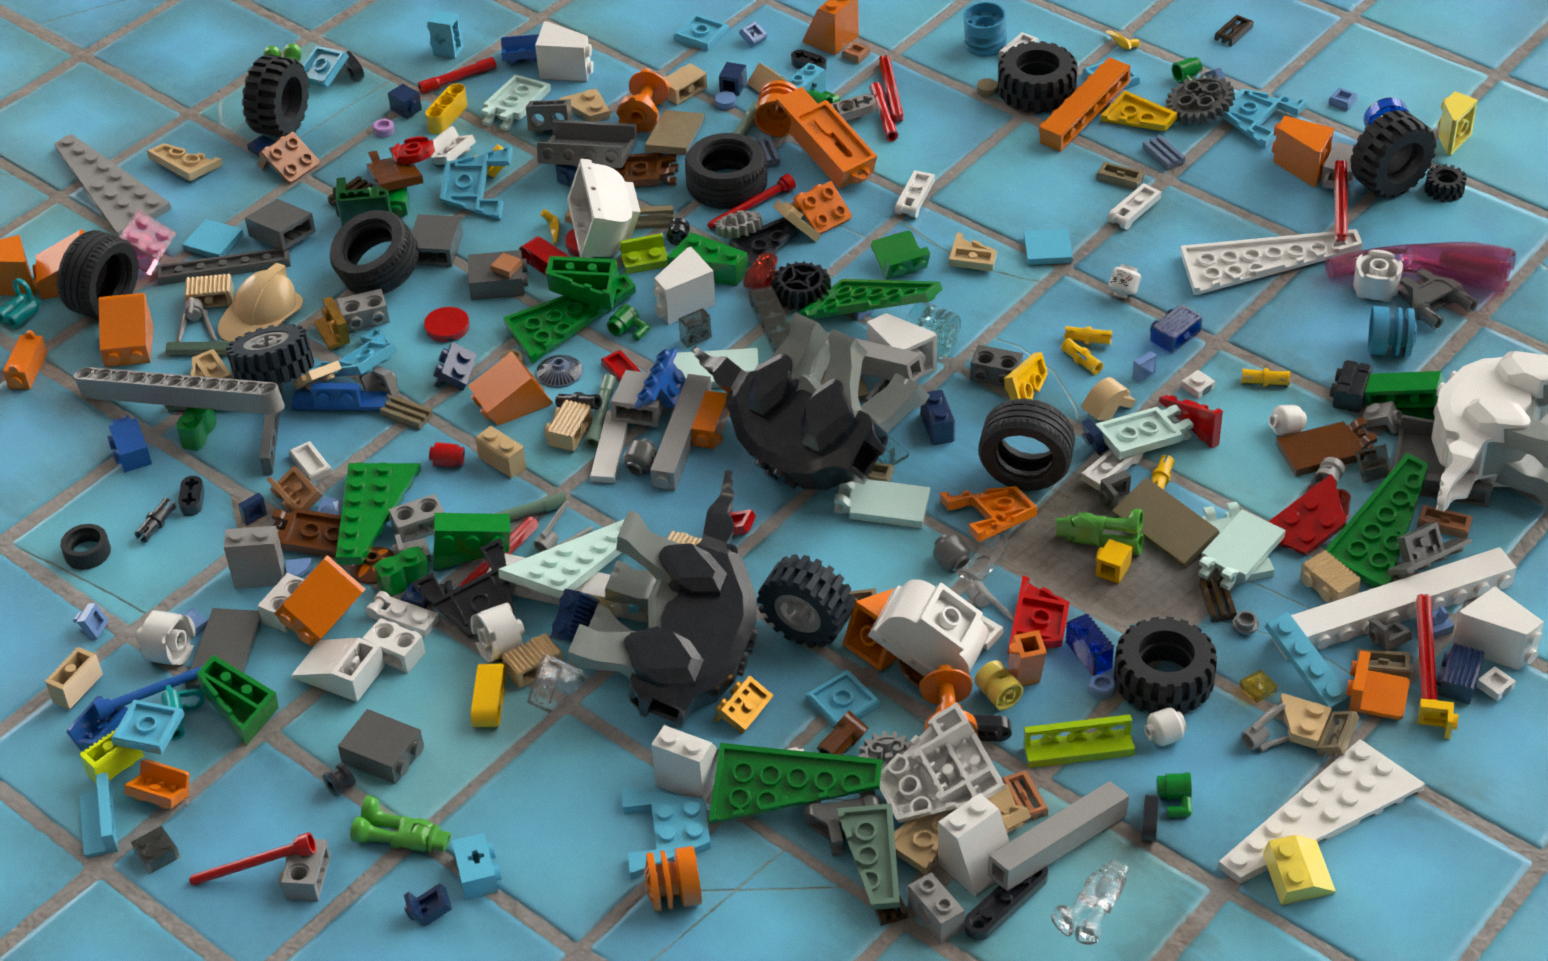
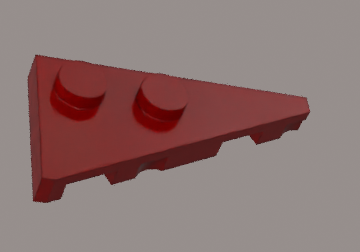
M1173 395L1159 397V402L1165 408L1177 405L1181 412L1179 415H1175V417L1180 421L1189 418L1194 424L1190 430L1202 442H1205L1211 449L1219 445L1223 416L1221 409L1209 410L1208 405H1200L1198 402L1187 399L1178 401L1177 396Z

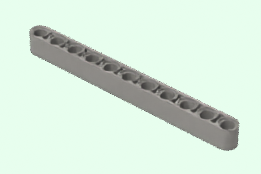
M93 367L82 368L74 374V379L84 398L257 414H275L285 407L279 388L273 382Z

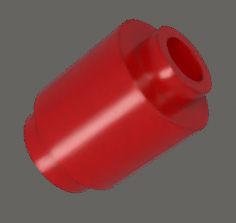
M435 442L434 447H430L429 461H433V466L457 468V466H463L465 447H459V444Z

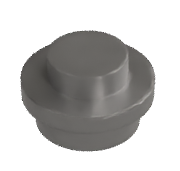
M1241 611L1234 617L1232 625L1236 632L1250 635L1258 630L1259 621L1254 613Z

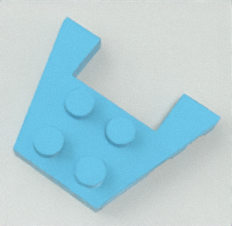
M1242 88L1235 95L1234 106L1229 107V112L1223 111L1224 116L1222 118L1260 146L1266 148L1275 139L1274 131L1260 125L1277 109L1298 116L1307 107L1306 99L1300 98L1299 101L1289 100V96L1281 95L1279 98L1270 97L1267 92Z
M511 145L503 146V149L493 151V149L485 151V154L473 157V155L446 162L440 193L441 202L501 220L504 205L502 199H483L488 166H510L513 152Z
M378 327L372 329L360 337L363 343L362 346L338 360L342 369L334 373L335 377L370 373L373 370L372 367L389 361L391 355L398 352L395 344L388 337H385ZM321 361L320 363L313 366V368L309 369V371L330 364L332 362Z
M621 788L624 814L652 811L657 848L655 850L628 853L631 879L641 877L640 873L644 872L646 853L653 852L655 864H660V851L662 850L665 851L670 862L674 860L675 848L694 846L695 855L711 849L705 799Z

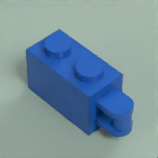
M128 415L118 420H112L113 425L109 426L111 435L107 436L111 450L116 449L112 451L116 465L121 464L124 473L151 465L152 461L137 418L130 419Z

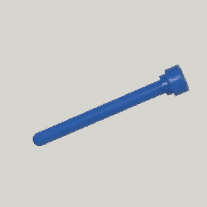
M202 666L112 700L109 698L92 701L94 713L99 721L109 718L115 709L131 704L133 700H142L166 690V685H171L173 688L197 679V672Z

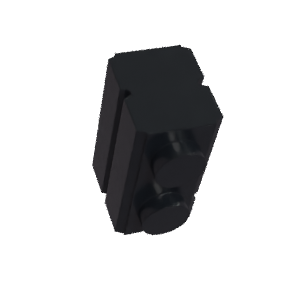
M1344 361L1342 369L1337 368L1335 382L1337 384L1332 383L1329 397L1333 398L1332 406L1342 410L1348 409L1351 412H1361L1366 397L1365 389L1373 367L1369 364H1358L1355 361Z

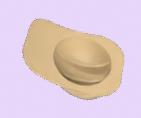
M275 263L268 270L258 271L245 279L237 290L233 303L219 321L218 332L222 340L235 341V338L238 336H245L244 333L255 332L258 328L262 327V329H265L270 325H274V327L279 326L288 317L300 310L303 305V299L298 293H295L293 283L287 277L285 265Z

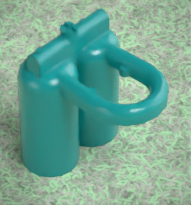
M19 278L12 282L16 295L0 307V323H8L14 329H17L33 316L42 304V301L35 299L30 286ZM18 284L24 287L26 295L21 293Z
M166 685V690L161 694L162 705L180 708L183 711L194 710L204 704L205 695L198 689L176 691L172 689L171 685ZM192 695L199 697V700L195 703L181 704L180 697ZM185 716L182 718L171 740H178L184 736L183 724L185 723Z

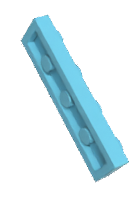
M1288 611L1266 624V630L1321 705L1333 709L1349 699L1350 696L1346 695L1347 690Z

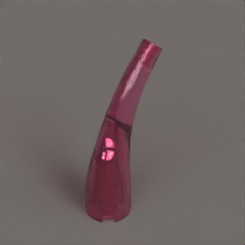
M1479 242L1403 244L1365 249L1327 258L1325 260V270L1329 278L1352 275L1355 273L1357 258L1361 254H1363V257L1368 255L1371 250H1384L1394 254L1398 262L1401 260L1403 264L1402 272L1417 273L1418 270L1425 268L1437 277L1454 279L1466 286L1504 294L1510 284V281L1507 279L1511 270H1514L1516 251L1513 248Z

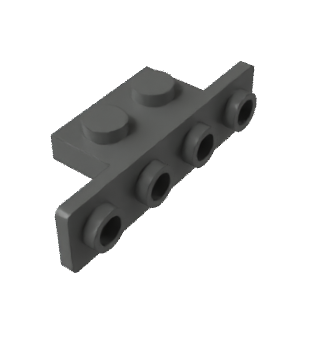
M1427 523L1397 538L1403 563L1388 569V574L1399 575V578L1412 576L1415 574L1414 570L1431 567V562L1442 561L1448 558V554L1462 552L1464 546L1472 543L1471 538H1455L1443 543L1438 523Z

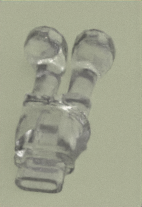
M1111 859L1108 864H1103L1099 870L1092 873L1086 879L1085 887L1078 894V898L1071 908L1066 905H1059L1053 910L1051 921L1062 934L1069 937L1075 931L1076 940L1082 944L1092 945L1097 943L1102 935L1100 923L1105 914L1111 913L1114 904L1121 896L1127 883L1126 876L1130 871L1129 867L1114 859ZM1087 908H1094L1087 918L1080 921Z

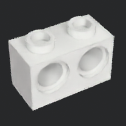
M287 573L258 605L263 624L285 633L289 631L290 628L284 626L278 617L274 615V612L304 579Z
M382 618L362 638L381 645L384 663L405 673H409L426 653L423 637L419 633L407 630L395 622H389Z

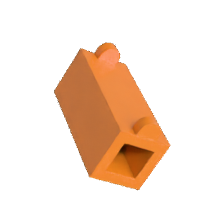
M28 330L25 335H20L3 369L8 388L31 389L47 355L43 337L36 336L31 330Z
M705 391L691 427L693 446L716 449L717 444L722 443L723 437L721 433L729 414L728 402L726 400L727 393Z
M1039 630L1013 635L1012 643L1009 646L1010 655L1007 665L1009 672L1022 686L1040 683L1047 652Z

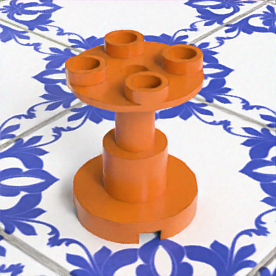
M643 68L640 72L633 74L629 80V91L632 96L622 99L617 108V115L620 118L619 123L637 124V134L640 131L651 132L659 119L658 109L655 105L662 104L669 95V82L648 68Z
M944 664L938 666L935 671L927 674L920 681L919 688L922 697L926 701L938 705L935 713L925 721L924 731L930 726L928 721L934 715L955 703L963 701L970 695L973 684L972 678L968 674L958 669H952L950 665ZM962 710L978 736V726L975 717L969 712Z

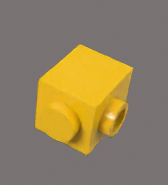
M1109 539L1104 548L1100 547L1097 552L1096 576L1119 584L1131 565L1132 547Z

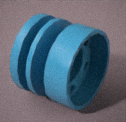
M978 2L965 10L963 18L965 47L967 50L981 56L999 53L1007 44L1006 13L1004 8L993 2Z
M1372 306L1368 331L1369 355L1385 356L1388 345L1392 346L1394 356H1399L1401 346L1403 357L1411 356L1417 331L1414 308H1407L1403 318L1402 308L1398 307L1394 318H1390L1389 307Z

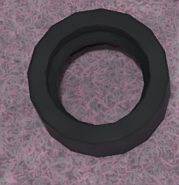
M81 524L71 528L64 534L60 544L66 563L72 568L80 570L99 566L106 561L111 551L110 542L105 530L95 524ZM88 541L99 542L97 546L88 551H73L81 543Z

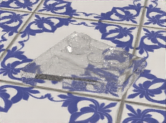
M545 654L541 658L527 703L551 713L580 684L586 681L590 674Z

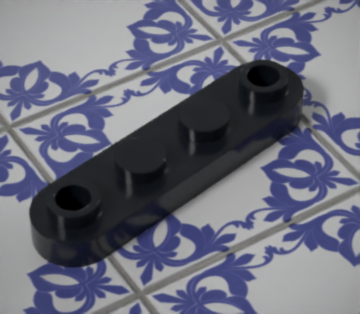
M1045 866L1032 875L1037 878H1031L1030 876L1008 891L1000 885L996 887L966 915L964 930L967 936L974 940H984L994 933L1047 883L1048 867Z

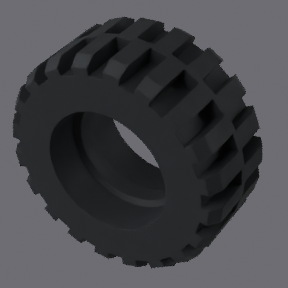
M1029 41L1027 44L1020 43L1017 47L1013 46L1001 56L998 63L999 95L1007 105H1011L1016 110L1021 109L1026 113L1030 111L1034 112V114H1040V112L1049 113L1054 109L1057 110L1064 100L1069 98L1077 88V61L1066 48L1058 47L1055 43L1048 44L1046 41H1040V43Z
M264 55L255 60L253 66L249 68V74L245 78V87L242 91V105L244 107L242 111L246 117L247 125L254 132L285 137L291 132L295 133L300 128L301 121L304 120V114L308 107L309 82L307 81V73L304 71L305 68L298 60Z
M1401 110L1386 112L1382 117L1375 118L1371 125L1368 124L1364 128L1365 131L1362 135H1359L1357 144L1353 146V155L1350 158L1351 170L1356 180L1377 196L1384 198L1399 196L1400 193L1404 194L1409 191V188L1415 187L1418 181L1426 175L1427 169H1430L1432 158H1435L1437 143L1431 128L1411 113Z
M1166 616V619L1152 617L1150 621L1145 619L1136 623V627L1134 625L1129 627L1118 640L1114 666L1116 687L1128 703H1134L1135 708L1142 712L1147 710L1151 714L1165 708H1173L1176 712L1180 711L1182 714H1186L1188 709L1193 711L1200 707L1201 703L1206 702L1213 691L1217 666L1215 645L1205 632L1201 633L1202 630L1195 624L1191 626L1188 621L1183 619L1178 621L1174 620V617ZM1166 660L1175 662L1184 667V669L1175 672H1162L1146 664L1153 661Z

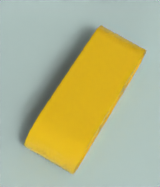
M456 83L448 86L425 111L428 131L430 133L441 134L467 108L464 85Z
M478 664L471 706L472 727L500 726L506 685L505 664Z

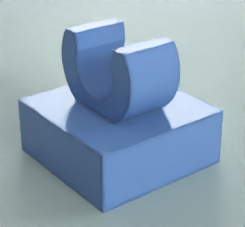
M96 603L87 604L84 611L78 612L73 619V622L78 623L81 627L79 630L84 632L89 639H98L109 621Z
M1443 606L1432 611L1434 639L1453 633L1454 625L1449 620V614Z

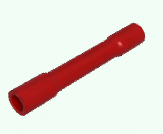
M489 57L441 76L420 81L417 83L418 89L421 94H424L460 79L495 69L497 67L496 61L493 57Z
M874 82L870 85L869 89L871 95L875 97L876 107L883 124L882 127L888 141H895L898 138V132L885 101V94L881 84Z

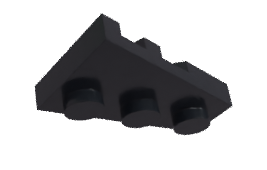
M782 217L762 226L755 233H748V236L742 235L740 238L736 237L729 240V246L747 252L748 266L755 270L797 235V228L785 217Z

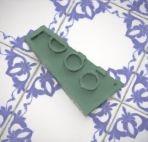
M892 803L836 808L871 909L900 908Z

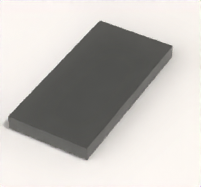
M212 608L190 670L204 665L214 654L244 673L262 622L259 611ZM198 678L185 683L187 690L198 689L201 691Z

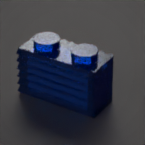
M1180 304L1175 309L1168 310L1165 317L1161 320H1155L1150 327V341L1174 353L1180 346L1182 347L1183 344L1185 345L1192 337L1194 338L1195 335L1197 336L1200 333L1202 315Z
M1084 614L1066 623L1067 633L1065 634V642L1091 675L1095 676L1112 669L1115 645L1112 644V641H1109V638H1106L1103 631H1100L1101 628L1098 627V624H1095V621H1092V618L1089 617L1090 614Z

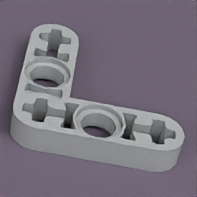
M862 94L831 103L832 107L845 121L871 114L876 110V100L871 94ZM844 108H851L850 111H842Z

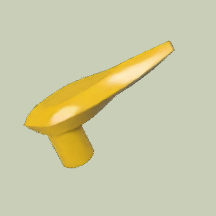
M1106 31L1121 48L1128 50L1139 47L1138 39L1129 40L1117 32Z
M543 209L540 216L548 221L553 244H556L560 231L559 220L557 216Z

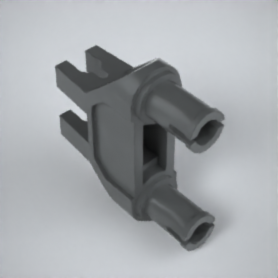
M1425 268L1417 271L1416 275L1421 278L1417 281H1413L1408 276L1400 279V284L1404 287L1398 290V294L1410 304V308H1414L1415 320L1424 321L1433 330L1438 329L1444 321L1434 311L1448 304L1457 303L1470 313L1478 305V301L1465 292L1464 286L1454 279L1437 277Z
M874 790L858 793V799L824 804L821 801L805 804L806 807L803 811L805 822L811 829L829 840L832 856L843 855L842 838L845 837L836 808L880 805L882 801L875 795Z

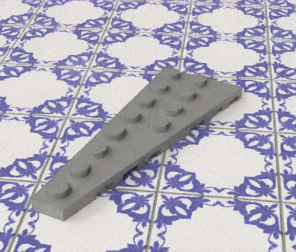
M70 134L54 143L56 151L63 161L68 164L70 171L75 174L78 182L82 184L85 192L94 205L99 208L103 218H106L117 237L123 238L171 210L170 202L74 135Z

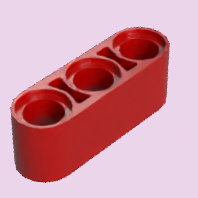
M539 236L519 247L522 259H527V264L545 276L549 256L570 257Z

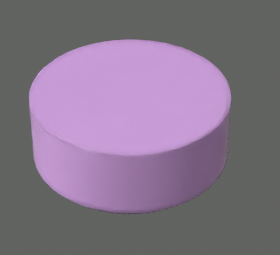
M389 119L377 120L373 124L374 134L378 137L392 135L395 131L394 123Z

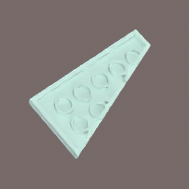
M624 520L499 569V578L560 599L565 588L576 590L622 553L616 550L617 536Z

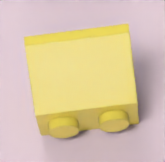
M1456 91L1443 100L1441 104L1442 116L1438 122V127H1440L1439 139L1447 155L1450 156L1472 135L1478 103L1477 99Z
M1292 835L1268 841L1263 857L1281 905L1335 894L1336 891L1317 840Z

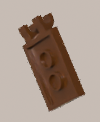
M394 147L389 148L392 157L380 160L377 151L368 152L371 163L366 164L367 172L378 188L381 187L390 191L424 183L422 174L414 164H400L394 160L392 154Z
M663 153L630 154L622 168L610 167L616 170L625 182H633L634 187L660 185L661 181L670 186L677 185V177H670L679 170L678 164L671 163L677 161L676 154H669L668 156H663Z
M1364 417L1353 420L1349 425L1342 421L1277 437L1276 446L1295 477L1316 472L1320 468L1321 462L1327 457H1335L1341 460L1343 464L1363 460L1364 454L1376 453L1373 443H1376L1378 439L1374 432L1365 433L1362 427H1366L1367 422Z
M294 508L292 513L279 509L274 510L272 519L275 520L273 526L277 528L282 550L324 557L328 555L330 558H336L341 515Z

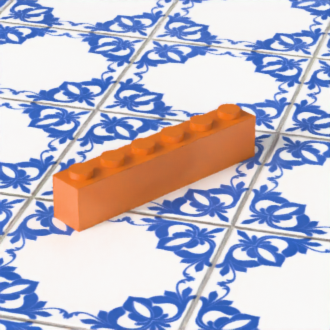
M1110 57L1103 64H1100L1098 69L1092 75H1089L1086 81L1080 87H1077L1075 92L1069 98H1066L1063 104L1057 110H1054L1045 122L1040 124L1038 130L1040 133V143L1061 152L1130 82V65Z

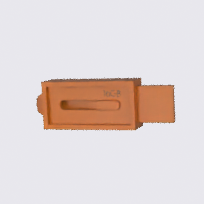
M803 87L776 99L777 104L792 119L789 129L791 136L839 189L852 183L860 184V182L866 181L869 175L874 172L877 155L827 100L817 104Z

